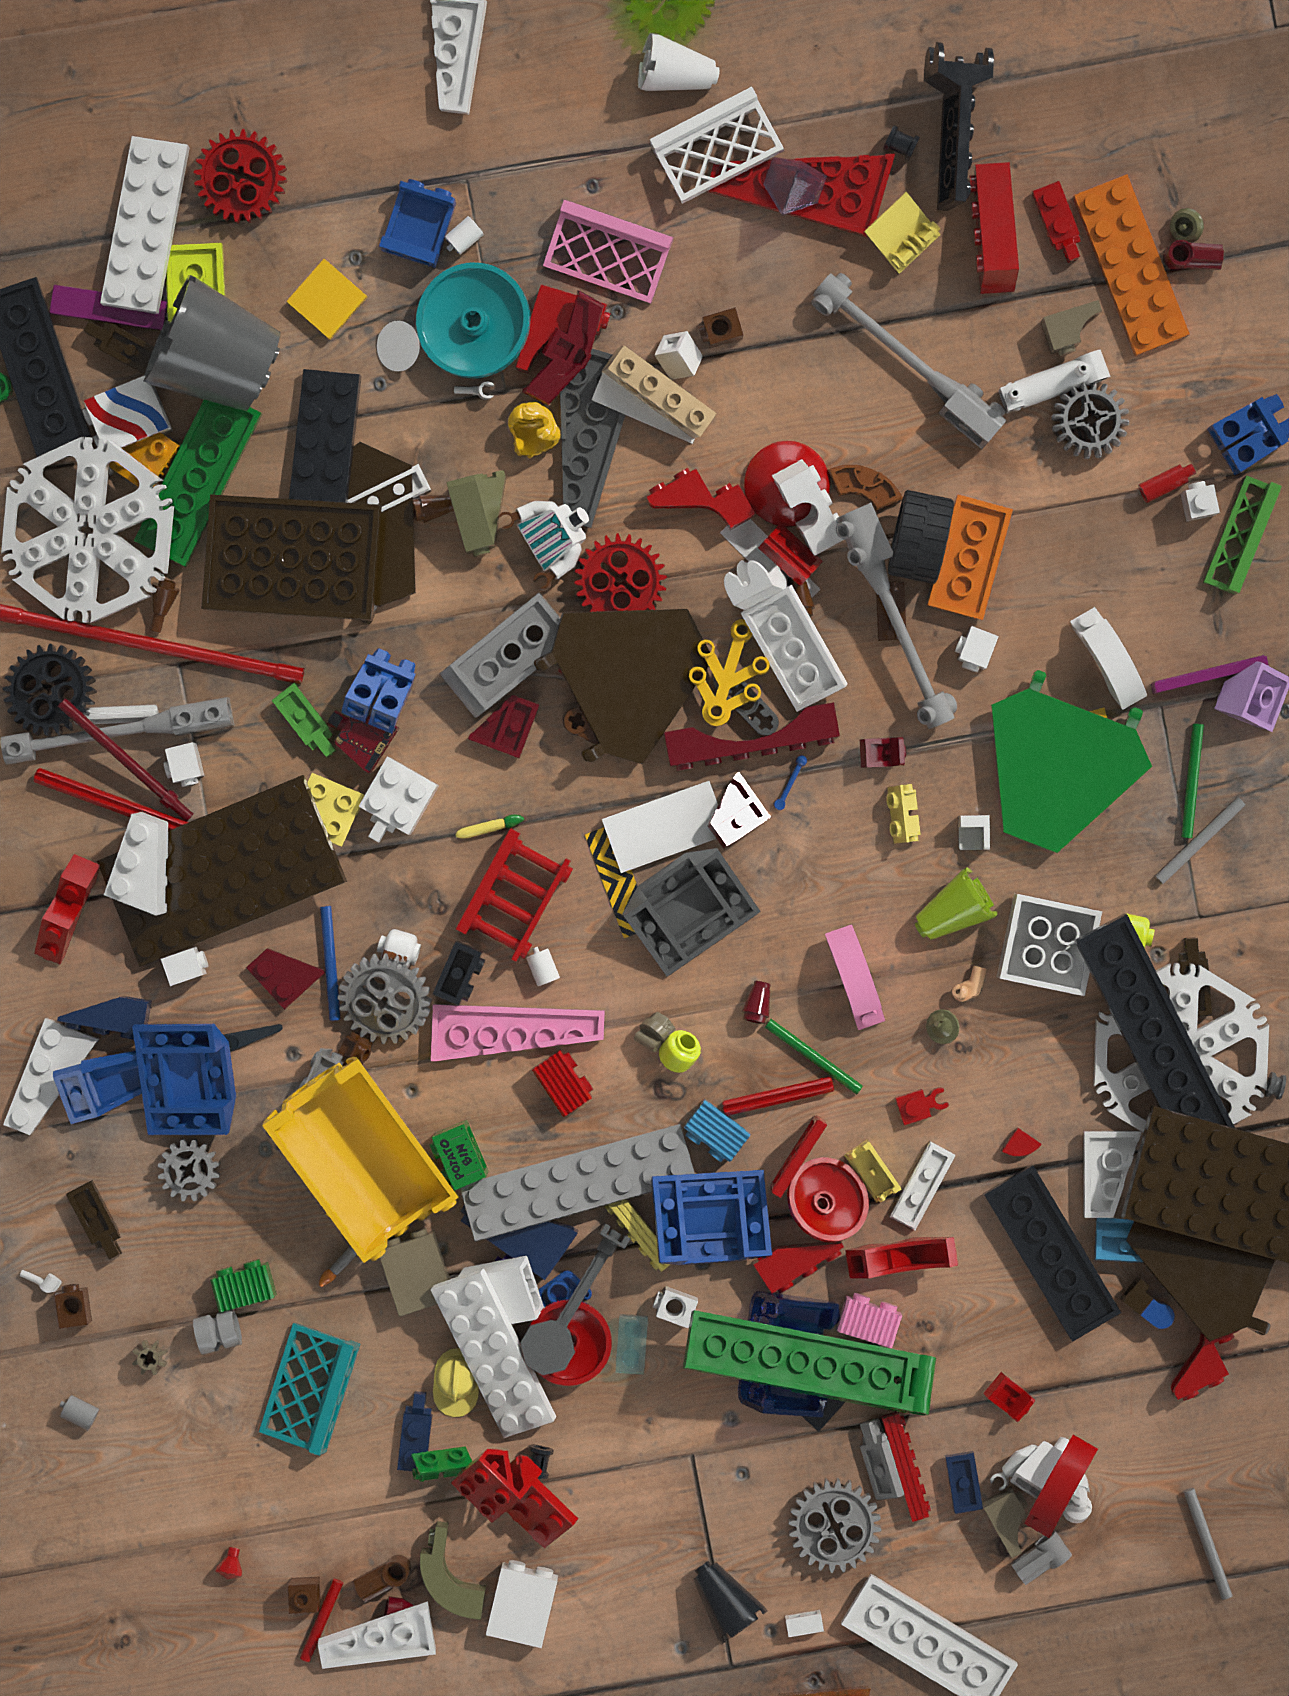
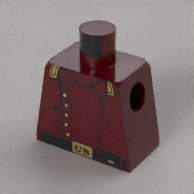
M335 710L327 721V725L340 732L334 743L364 771L371 774L400 728L395 726L391 734L369 725L371 715L368 716L364 723L352 717L348 718Z

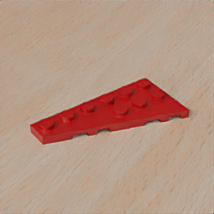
M895 154L859 155L855 157H810L790 160L768 159V161H764L706 192L868 237L864 231L877 219ZM745 160V161H730V162L740 165V164L746 162V160ZM714 163L710 177L715 178L721 175L723 166Z

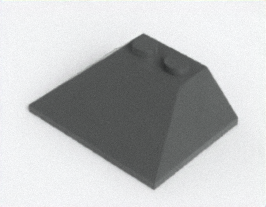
M713 848L684 853L638 885L622 914L668 977L761 911L719 850Z

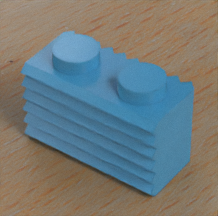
M706 1099L702 1101L684 1125V1128L688 1130L685 1135L697 1145L701 1142L711 1148L708 1153L720 1162L724 1159L731 1162L751 1135L750 1132L726 1116Z

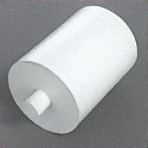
M467 216L444 236L449 243L446 248L449 252L454 249L461 255L480 239L484 233Z
M538 946L532 948L534 954L526 957L537 986L560 978L549 949L539 951Z

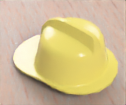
M450 1349L437 1360L433 1385L434 1402L437 1408L445 1415L452 1417L464 1416L475 1407L479 1395V1387L460 1349Z

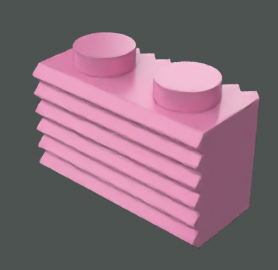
M854 1293L853 1297L846 1296L836 1326L837 1332L892 1348L902 1318L901 1312L897 1311V1306L881 1301L880 1306L869 1303V1297Z

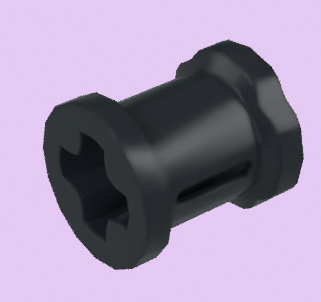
M894 125L883 149L886 151L891 149L900 153L909 161L920 137L917 135L914 137L899 131L898 127Z
M529 1445V1458L543 1471L538 1479H548L547 1467L549 1457L553 1455L554 1450L542 1445Z

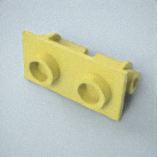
M912 784L887 787L886 802L890 809V833L893 837V842L919 841L918 835H921L918 815L909 816L908 810L918 809L916 789L913 790Z

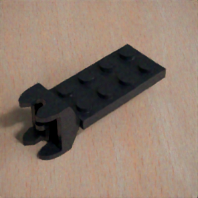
M936 42L935 49L934 47H928L923 81L944 94L942 101L937 210L949 211L963 204L969 198L971 184L967 180L968 170L972 165V153L969 152V142L972 140L974 126L971 123V112H973L975 107V96L972 95V89L993 78L994 54L992 48L986 47L984 55L978 52L974 64L964 63L963 56H956L955 62L944 61V45L941 42Z

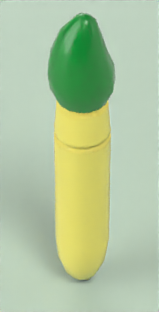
M511 814L504 817V819H496L462 828L456 832L455 836L460 839H466L504 828H512L523 822L524 817Z

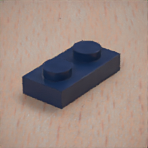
M969 1451L945 1455L954 1513L982 1510L983 1505L974 1452Z

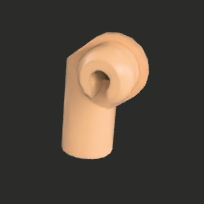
M973 965L970 979L955 985L952 989V996L960 1002L978 996L982 991L987 969Z

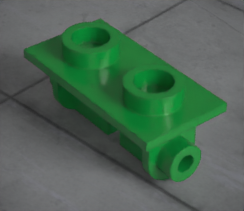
M466 1446L411 1454L416 1466L412 1470L413 1479L420 1482L439 1479L440 1472H442L444 1478L457 1476L459 1472L472 1462Z

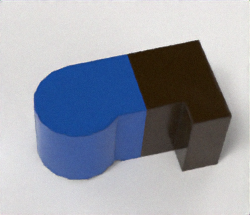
M1137 1276L1120 1299L1153 1326L1159 1329L1168 1328L1174 1322L1175 1314L1173 1309L1167 1303L1156 1301L1148 1295L1146 1291L1150 1286Z

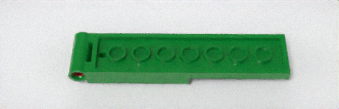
M693 1310L691 1311L683 1369L791 1389L790 1391L901 1413L907 1412L914 1415L928 1416L936 1358Z

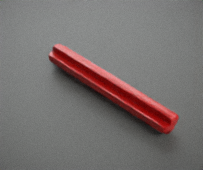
M825 1077L724 1100L722 1107L724 1114L730 1116L831 1093L834 1091V1085L831 1077Z

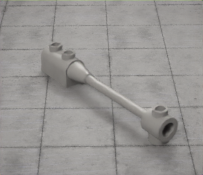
M830 273L813 294L814 298L811 303L814 308L825 316H829L832 312L835 314L842 308L928 380L927 383L945 403L939 414L979 448L983 449L1007 421L1002 417L1006 413L1005 409L996 402H992L990 405L981 399L984 393L977 385L970 383L966 387L964 384H960L931 369L848 299L853 291L849 289L852 282L846 275L839 273L835 277Z
M872 503L837 517L836 534L847 542L850 549L847 554L848 561L853 566H857L877 595L879 594L925 698L917 702L919 706L917 712L918 720L922 724L927 725L928 729H931L954 719V713L957 710L955 698L943 691L934 693L889 590L890 584L884 560L892 557L893 551Z
M224 697L173 706L166 711L145 718L143 721L99 729L109 738L141 732L166 733L180 736L235 725L230 698ZM85 731L36 740L33 739L31 732L1 737V751L5 764L9 765L36 760V751L95 740Z

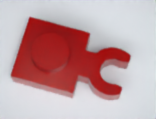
M934 1088L928 1096L924 1095L923 1089H919L895 1097L903 1124L907 1125L931 1117L930 1108L934 1107L938 1110L947 1108L949 1106L948 1102L939 1104L935 1101L936 1095L944 1092V1088Z

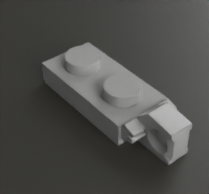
M879 1418L869 1419L860 1424L864 1436L862 1437L863 1444L860 1446L875 1498L877 1500L899 1498L904 1495V1491L886 1434L883 1433L884 1429Z

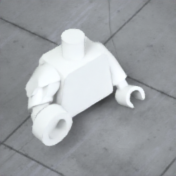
M1059 1437L1054 1446L1043 1441L1039 1446L1031 1444L1015 1451L1003 1465V1471L994 1474L990 1482L993 1483L998 1476L1002 1477L1004 1485L999 1489L1000 1491L1008 1486L1010 1476L1012 1477L1011 1483L1037 1499L1069 1440ZM1085 1474L1063 1512L1064 1517L1072 1523H1082L1092 1511L1091 1501L1087 1497V1491L1090 1492Z

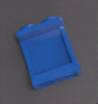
M408 179V182L400 181L399 193L385 236L382 235L379 247L383 252L436 268L445 241L444 236L447 234L454 213L456 200L451 197L452 193L441 188H435V191L424 188L425 184L413 179Z

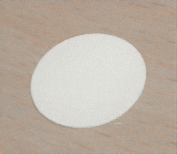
M393 321L387 324L381 330L377 339V353L383 365L392 371H404L410 368L416 361L420 344L414 328L403 321Z

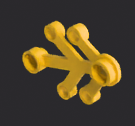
M744 619L736 620L731 626L733 642L724 669L715 654V646L712 641L702 640L698 644L699 655L705 658L719 685L716 696H714L705 681L706 672L703 668L694 667L689 673L691 683L697 686L705 701L702 709L703 718L712 726L724 725L729 720L732 710L749 701L755 702L759 700L761 689L757 684H748L743 693L728 700L727 697L731 688L756 675L766 674L770 667L768 659L759 656L754 659L753 664L735 673L744 643L750 641L753 637ZM739 626L747 627L748 631L745 635L737 633ZM704 644H708L712 650L710 653L704 654L701 651V647ZM758 661H764L767 667L760 671L755 665ZM694 672H702L703 678L700 681L694 680L692 678ZM750 688H755L758 691V695L751 698L747 695V691ZM713 707H720L722 714L717 717L713 716L711 710Z

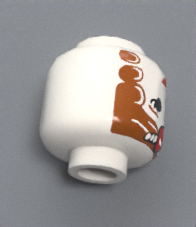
M393 929L388 933L387 937L381 936L377 952L382 953L381 960L385 953L388 954L389 961H393L398 955L399 964L403 965L409 960L410 967V965L415 966L421 944L417 943L415 935Z

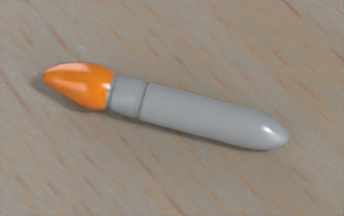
M351 1245L334 1262L330 1269L323 1272L319 1280L320 1287H324L334 1281L337 1274L357 1256Z

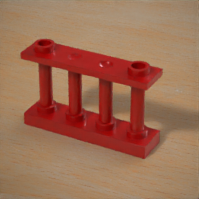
M510 828L456 930L465 935L469 930L473 932L478 930L515 950L511 959L517 962L519 957L525 959L532 946V943L528 942L560 881L566 883L573 868L569 866L571 860L568 858L560 865L523 845V841L519 839L521 833ZM510 854L513 856L518 854L556 875L549 890L509 870L510 866L505 863ZM504 879L541 899L542 903L535 916L495 895L496 891L492 890V887L496 880L502 881ZM483 904L487 907L490 904L527 924L529 927L522 940L520 941L481 920L482 916L478 915Z

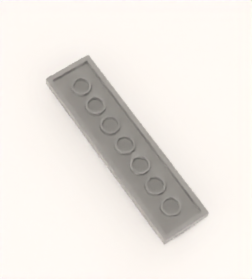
M681 1124L484 1178L460 1188L473 1238L476 1242L651 1193L652 1176L695 1173Z

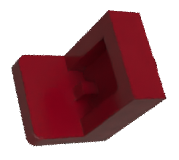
M903 737L859 739L861 768L905 765L906 747Z

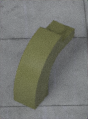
M437 1521L436 1528L430 1529L428 1546H432L433 1549L422 1548L420 1553V1569L424 1584L435 1601L449 1612L461 1617L481 1620L486 1585L461 1581L450 1572L445 1561L449 1523Z

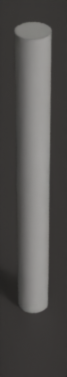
M1237 797L1155 877L1164 884L1245 806V803Z
M1186 1489L1183 1492L1222 1600L1231 1598L1233 1595L1195 1489Z

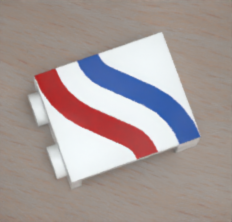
M145 376L84 400L86 409L82 411L88 425H94L97 435L93 436L97 448L99 446V439L111 440L120 448H123L154 434L162 433L164 435L173 431L155 386L143 382Z

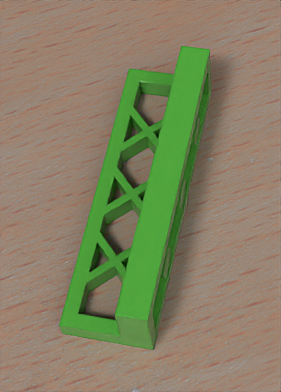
M1247 475L1245 476L1203 583L1233 595L1240 593L1280 493L1281 485L1273 482L1267 484ZM1249 484L1264 490L1260 501L1252 505L1249 504L1245 495ZM1243 501L1245 504V508L1240 509V506ZM1258 506L1254 514L1251 508ZM1247 510L1252 522L1249 528L1239 532L1235 523L1236 516ZM1233 527L1235 534L1229 536L1230 531ZM1247 532L1246 537L1243 541L1241 534ZM1237 537L1241 550L1238 555L1228 558L1224 548L1226 541ZM1222 554L1224 561L1218 563L1220 556ZM1237 559L1234 567H1232L1230 561ZM1225 563L1231 574L1227 584L1212 579L1216 567Z

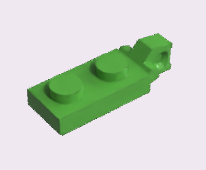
M295 683L272 700L306 746H309L312 750L319 747L328 758L337 751L328 740L333 735L329 730V726Z

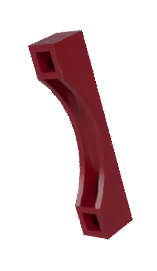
M834 702L805 707L796 719L783 729L769 736L754 740L732 741L719 739L704 734L693 727L664 732L670 767L676 766L677 771L694 768L693 763L704 761L705 766L722 763V757L732 756L733 761L750 758V752L761 751V756L777 754V748L789 746V751L805 749L807 742L817 741L818 746L834 744V738L840 737Z

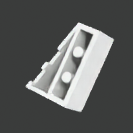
M144 812L131 814L104 893L105 896L154 915L167 913V903H165V886H167L166 859L168 858L167 821Z

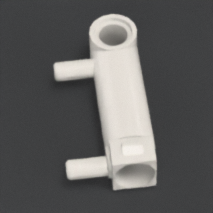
M1096 350L1072 361L1017 380L1014 383L1010 382L1006 386L1001 387L998 393L1007 414L1057 397L1062 393H1068L1071 387L1079 389L1083 382L1086 386H1090V383L1095 381L1096 383L1108 379L1110 374L1101 350Z

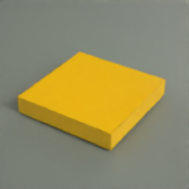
M323 259L291 295L287 303L331 340L368 297L326 259Z

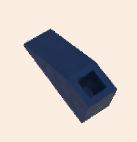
M121 996L59 1016L57 1021L65 1022V1028L81 1030L82 1025L93 1027L92 1032L109 1035L110 1030L121 1032L120 1037L134 1040L132 1026L148 1024L152 1000Z

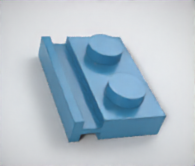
M1096 1218L1094 1260L1143 1263L1126 1242L1134 1221L1128 1219Z

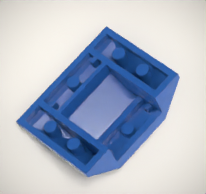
M215 1024L133 1025L148 1135H227L230 1131L236 1091L229 1041Z
M764 1170L651 1177L659 1263L692 1265L737 1262L772 1256Z

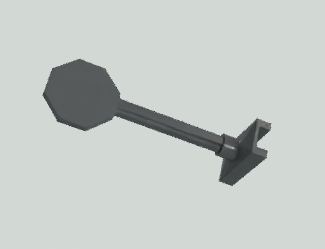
M603 1223L598 1231L603 1236L597 1247L598 1252L556 1321L549 1320L530 1325L520 1342L526 1366L541 1375L566 1369L575 1353L570 1330L567 1329V1326L608 1256L612 1257L618 1246L625 1249L630 1241V1238L624 1234L618 1241L621 1234L613 1229L607 1235L611 1226Z

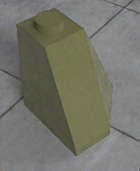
M504 470L495 471L492 473L493 476L490 477L482 473L446 482L466 553H473L474 557L489 554V548L495 547L500 520L498 516L501 514L506 484Z

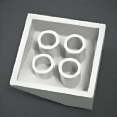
M1014 893L997 978L1085 996L1090 971L1074 940L1099 927L1102 911Z

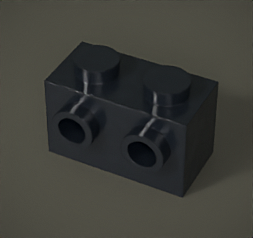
M458 940L455 941L433 991V995L458 1006L462 1000L468 1002L474 988L470 981L474 974H480L485 963V959L481 958L483 951Z

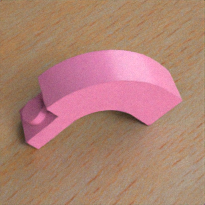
M852 924L826 933L827 943L845 989L858 1030L884 1022L882 1006Z

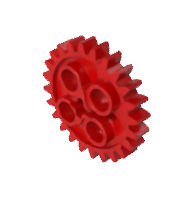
M231 129L227 139L223 134L219 133V143L210 139L209 143L212 149L209 151L202 148L201 151L206 156L205 159H196L197 164L202 169L193 171L195 176L201 177L200 180L194 182L196 188H203L198 193L199 198H208L204 206L208 209L215 205L213 214L218 216L223 211V219L226 222L233 215L236 224L240 223L242 216H245L247 222L251 223L253 214H256L261 220V211L263 209L271 214L272 210L269 204L272 202L279 205L280 202L276 194H285L284 189L279 184H284L288 181L286 177L280 175L287 171L285 165H278L283 160L281 154L273 155L277 150L275 144L266 147L268 144L267 137L264 136L258 141V134L254 131L249 138L245 129H242L240 136L237 137ZM230 152H236L239 154L238 161L235 164H226V155ZM256 162L266 163L264 172L260 174L252 172V166ZM217 167H223L238 175L243 171L249 179L262 181L265 185L259 186L243 178L238 182L234 175L219 172L216 169ZM221 179L229 180L228 189L222 192L215 189L216 183ZM246 189H255L257 193L253 200L245 201L242 199L243 192Z
M616 533L615 542H611L606 535L604 539L605 545L602 546L599 542L594 541L596 548L594 552L590 549H585L586 554L589 556L588 560L583 558L578 560L584 566V569H575V573L581 575L582 579L574 581V585L583 587L582 590L576 593L579 597H586V600L581 604L582 607L591 605L592 609L590 612L656 610L652 602H662L663 599L657 595V592L666 591V587L660 585L659 581L667 579V576L659 574L658 571L663 569L665 565L655 563L660 554H649L652 548L651 544L643 549L641 547L642 538H639L634 544L631 543V534H628L625 541H621L619 533ZM617 552L624 553L628 559L627 564L621 568L613 566L611 563L613 554ZM601 563H606L619 576L623 573L626 574L625 581L639 592L641 596L636 598L623 585L616 587L614 585L615 578L601 567ZM638 571H644L649 577L648 584L643 587L636 586L632 580L633 575ZM596 574L607 576L609 584L606 588L597 589L593 586L592 579ZM621 592L626 593L630 598V604L623 609L616 607L613 601L615 595Z

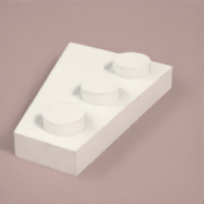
M1083 1131L1084 1218H1114L1126 1175L1142 1133L1141 1131Z

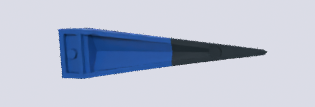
M281 1024L223 1035L229 1041L231 1052L280 1032L283 1027ZM136 1051L82 1060L81 1064L53 1071V1079L70 1124L99 1117L142 1094Z

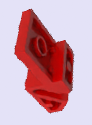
M486 1449L459 1472L451 1482L459 1493L466 1497L491 1523L507 1512L544 1549L569 1530L579 1519L537 1479L543 1471L525 1455H519L510 1462L508 1451Z

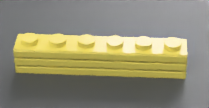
M627 1199L605 1206L611 1215L614 1213L617 1216L616 1222L622 1229L625 1227L629 1231L627 1235L632 1242L637 1241L640 1245L638 1248L644 1256H649L652 1260L650 1264L655 1270L659 1269L662 1272L671 1265L659 1263L657 1236Z

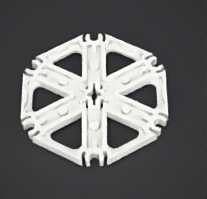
M80 437L24 463L23 465L27 466L31 472L25 468L18 469V472L24 476V481L20 484L16 480H11L9 483L12 487H7L1 554H5L9 550H12L13 553L5 555L3 561L13 559L16 562L15 569L9 571V575L22 573L18 578L12 579L62 619L68 618V621H75L77 611L82 612V622L84 623L96 622L151 597L145 590L151 593L157 591L150 581L152 577L163 581L165 579L164 574H168L174 506H170L166 510H163L162 507L170 505L173 502L172 499L161 501L159 498L160 491L167 488L166 485H156L153 487L157 482L163 481L161 478L111 440L99 439V446L97 449H94L92 447V438ZM68 456L74 457L78 463L74 500L43 477L45 467ZM116 461L138 478L139 488L135 492L105 505L109 463ZM24 502L28 503L58 527L24 543L19 542L15 536L19 505ZM149 518H153L157 522L154 555L150 558L146 557L117 533ZM87 522H89V527L93 528V534H88L86 538V533L81 532V528L85 527ZM69 555L66 593L62 598L58 599L34 581L33 574L36 570ZM100 560L124 577L130 586L126 594L105 604H100L96 601Z
M1169 963L1156 970L1162 984L1168 987V996L1218 1095L1230 1102L1231 1109L1228 1115L1232 1123L1235 1124L1252 1115L1242 1109L1244 1105L1250 1110H1256V1107L1249 1102V1098L1252 1095L1264 1097V1094L1255 1088V1085L1263 1087L1267 1091L1269 1024L1267 1023L1263 1027L1257 1028L1258 1025L1264 1024L1267 1018L1262 1016L1254 1019L1252 1016L1253 1011L1260 1008V1005L1252 1003L1247 1008L1246 1005L1251 1001H1255V999L1202 966L1198 965L1197 976H1194L1196 973L1194 964H1190L1188 973L1182 975L1179 972L1180 965L1174 963V975H1171V964ZM1210 985L1233 999L1235 1007L1232 1011L1197 1029L1198 993L1202 986ZM1099 1011V1017L1107 1021V1024L1095 1020L1093 1085L1096 1086L1098 1083L1105 1081V1084L1097 1086L1095 1090L1098 1094L1103 1091L1110 1092V1097L1102 1102L1105 1107L1113 1105L1115 1101L1117 1102L1107 1111L1144 1132L1146 1120L1131 1112L1128 1104L1132 1098L1147 1091L1149 1087L1136 1062L1116 1073H1111L1107 1069L1108 1039L1113 1034H1122L1112 1014L1105 1015ZM1246 1037L1253 1038L1256 1042L1255 1072L1251 1076L1245 1077L1213 1058L1212 1055Z

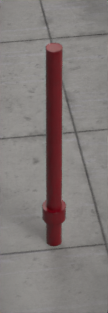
M66 698L61 701L58 707L160 798L159 802L167 809L170 807L186 822L193 816L194 813L177 799L179 796L173 790H167Z

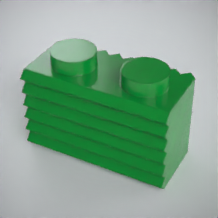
M260 1259L243 1263L244 1268L233 1271L232 1266L216 1270L217 1276H213L210 1281L219 1313L275 1298L277 1292L268 1262L261 1263Z

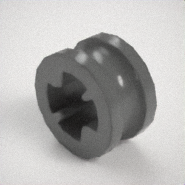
M1274 1072L1269 1074L1267 1091L1265 1090L1266 1097L1270 1098L1271 1095H1274L1277 1100H1281L1286 1086V1075L1277 1077Z

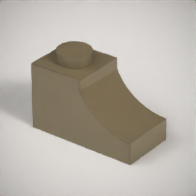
M1099 300L1043 317L1041 325L1051 354L1058 352L1059 356H1063L1076 351L1075 346L1081 343L1080 332L1083 325L1102 312Z
M1010 1486L983 1501L982 1505L1011 1558H1014L1022 1553L1018 1544V1529L1022 1520L1028 1517L1024 1510L1028 1507V1504L1021 1491L1015 1493Z

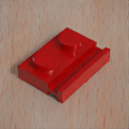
M781 523L758 547L760 551L800 586L823 562L817 555L814 556L810 549Z

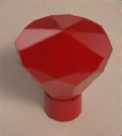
M229 1547L227 1556L216 1567L215 1572L226 1579L242 1577V1569L238 1559L240 1549Z

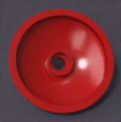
M795 441L775 442L761 449L750 461L744 479L745 495L754 512L764 521L776 526L781 523L784 527L797 526L796 523L809 514L811 503H800L790 508L784 501L772 475L801 459L808 467L812 465L815 467L821 479L817 482L820 490L825 489L829 494L830 478L828 469L819 454L809 446Z
M828 1157L812 1159L800 1167L788 1186V1207L794 1221L806 1234L824 1242L846 1240L857 1233L866 1221L869 1210V1198L865 1184L853 1168L840 1160ZM818 1201L822 1202V1204H823V1206H824L823 1209H821V1208L818 1206V1204H817Z
M569 1299L556 1301L545 1306L540 1311L541 1313L538 1318L532 1320L530 1325L549 1320L556 1321ZM581 1302L567 1326V1329L570 1330V1334L573 1336L572 1342L575 1353L565 1370L547 1375L538 1373L547 1381L563 1386L585 1383L602 1371L610 1357L612 1337L609 1326L602 1314L585 1302Z

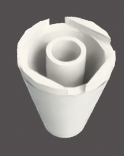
M649 33L642 51V53H645L643 62H640L638 72V88L640 90L710 89L712 84L716 85L719 77V67H716L714 60L657 33Z

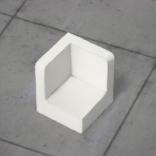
M687 331L664 335L655 353V357L671 380L694 376L702 360L700 350Z
M989 815L958 816L960 850H990Z

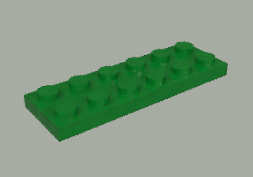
M203 400L163 480L162 485H166L167 488L159 493L161 501L165 499H172L173 501L168 506H162L163 510L174 506L169 559L187 567L208 525L210 494L223 495L262 416L261 412L251 407L247 411H242ZM153 518L143 521L134 541L155 551L157 522Z

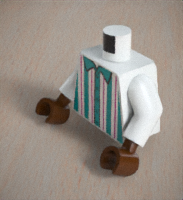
M533 501L516 508L514 513L502 512L498 518L503 515L511 517V524L502 527L504 529H509L514 525L515 521H520L517 526L544 572H539L534 576L533 582L538 581L541 577L547 578L546 585L540 588L541 591H546L551 587V580L554 578L556 580L576 566L582 550L581 544L586 540V535L581 526L589 521V517L582 508H577L572 512L566 504L558 507L551 501Z

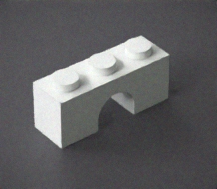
M801 459L772 475L784 501L790 508L800 503H811L809 514L797 522L796 525L807 547L814 556L843 541L836 534V526L838 524L836 518L839 516L837 513L832 514L829 506L833 503L825 489L820 490L817 482L821 479L813 465L808 467Z

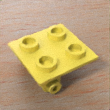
M907 192L864 231L899 274L941 235L938 232L940 227L934 221H929Z
M312 773L308 780V786L331 842L342 847L355 816L360 811L361 807L359 805L365 795Z

